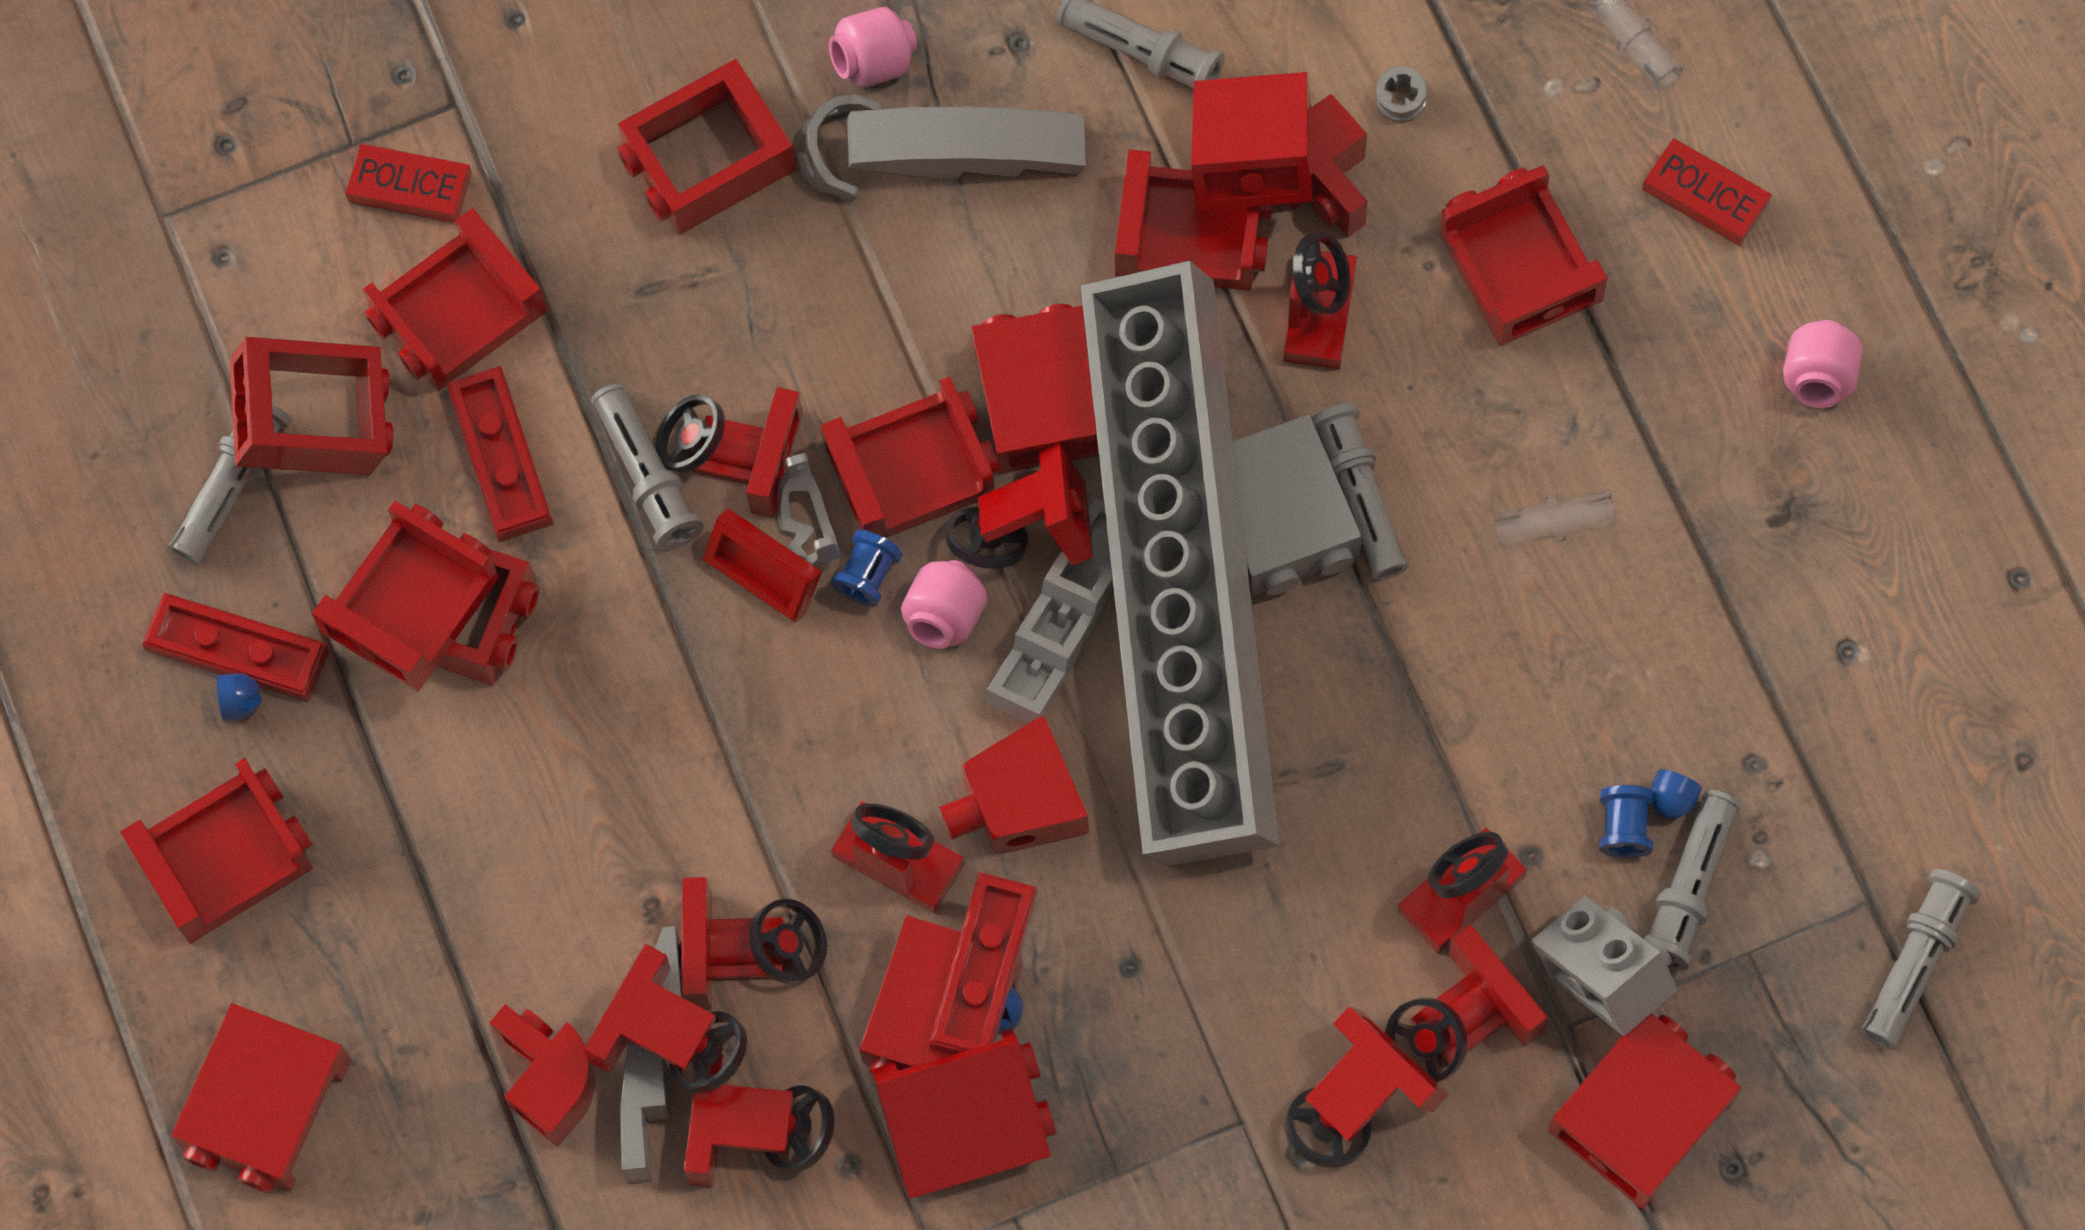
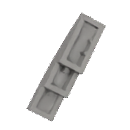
M908 107L851 111L847 116L849 168L957 181L963 172L1018 178L1024 169L1079 175L1086 167L1084 114L992 107Z
M1096 498L1088 508L1094 557L1072 566L1063 551H1061L1044 578L1040 596L1015 634L1012 650L986 690L985 704L1027 724L1044 716L1114 592L1105 504Z
M675 926L663 927L655 949L667 955L671 971L662 987L682 997L681 941ZM629 1041L626 1051L620 1106L621 1170L628 1184L652 1181L648 1122L672 1119L667 1061Z

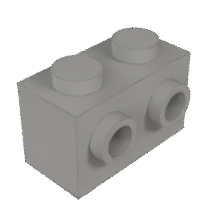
M1586 895L1531 940L1549 978L1623 1036L1627 1035L1678 991L1667 967L1672 963V959L1662 944L1651 935L1641 938L1634 932L1628 920L1616 908L1610 906L1604 910Z

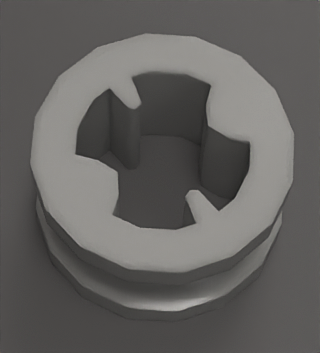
M1398 66L1390 68L1381 75L1377 82L1376 101L1379 110L1392 121L1407 122L1414 120L1422 114L1426 107L1427 86L1425 80L1418 71L1410 67ZM1398 84H1405L1410 86L1411 96L1415 99L1410 102L1408 98H1405V105H1396L1393 103L1392 93L1388 90L1393 87L1395 91H1398Z

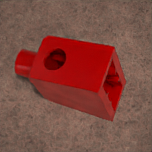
M1045 716L1031 721L966 761L962 765V772L969 795L939 806L941 817L951 840L984 827L995 854H1004L1089 833L1088 814Z

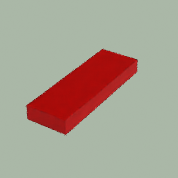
M502 366L446 383L498 542L554 525Z
M163 592L142 643L147 652L220 675L233 673L247 674L255 679L261 688L306 702L310 700L330 650L325 642Z
M978 872L929 1045L931 1049L957 1054L996 1041L1038 894L1036 886Z

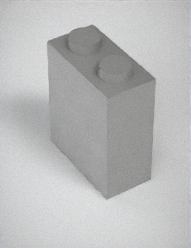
M1310 414L1233 441L1251 596L1265 591L1268 595L1284 593L1294 588L1299 583L1300 578L1321 571L1322 575L1336 574L1350 567L1354 563V559L1360 557L1361 533Z

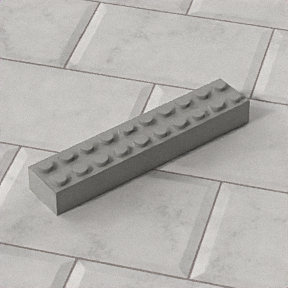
M1186 261L1081 285L1142 853L1144 856L1169 867L1279 847L1280 842L1214 280L1194 263Z

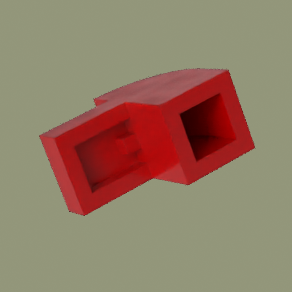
M1330 94L1309 109V162L1313 187L1312 205L1319 217L1327 225L1332 226L1336 223L1343 233L1349 237L1366 225L1368 201L1344 173L1365 159L1367 133L1339 101ZM1302 202V203H1290V205H1291V206L1294 208V210H1295L1297 207H1299V206H1300L1301 204H1303L1304 202Z
M504 1004L489 1023L501 1041L531 1064L505 1094L504 1098L515 1114L555 1146L559 1147L590 1107L596 1084L594 1066L588 1062L584 1051L585 1045L581 1037L568 1022L550 1040L549 1037L554 1031L535 1013L525 1009L519 1015Z

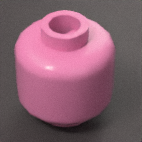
M876 7L844 17L838 23L835 35L829 39V53L836 72L841 78L849 79L858 87H870L902 77L910 67L911 53L915 52L917 48L916 35L911 24L907 20H900L898 15L888 7Z
M1832 320L1811 322L1796 329L1788 341L1783 367V380L1788 390L1800 402L1813 408L1832 407L1850 398L1858 386L1863 360V345L1858 336L1847 327Z
M956 560L948 562L934 561L922 566L901 605L902 616L907 624L909 633L919 643L934 649H944L948 646H957L966 642L987 604L986 589L975 571L963 562Z

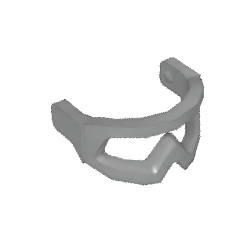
M854 93L837 96L818 107L813 116L799 129V135L793 148L796 167L801 178L813 187L817 193L831 194L852 202L856 199L859 191L858 187L834 177L821 160L817 146L818 127L821 122L846 112L883 109L881 103Z
M801 453L787 458L786 465L788 470L779 479L776 505L780 532L795 537L789 543L788 549L813 566L840 558V549L820 490L811 473L807 455ZM792 491L809 492L824 537L814 541L815 553L810 555L805 553L802 547L812 537L814 528L791 518L789 493Z

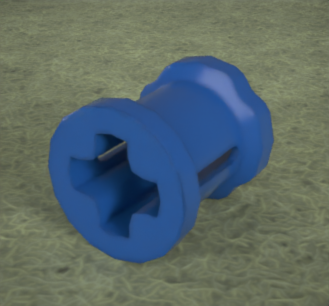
M857 530L852 538L855 547L842 572H836L830 583L836 591L848 599L865 606L875 607L881 599V594L878 590L891 564L899 563L903 554L897 545L885 537L867 530Z
M1615 785L1600 791V803L1606 806L1605 836L1599 840L1600 852L1617 858H1634L1647 856L1652 853L1653 841L1647 837V807L1652 805L1654 801V792L1652 790L1635 785Z

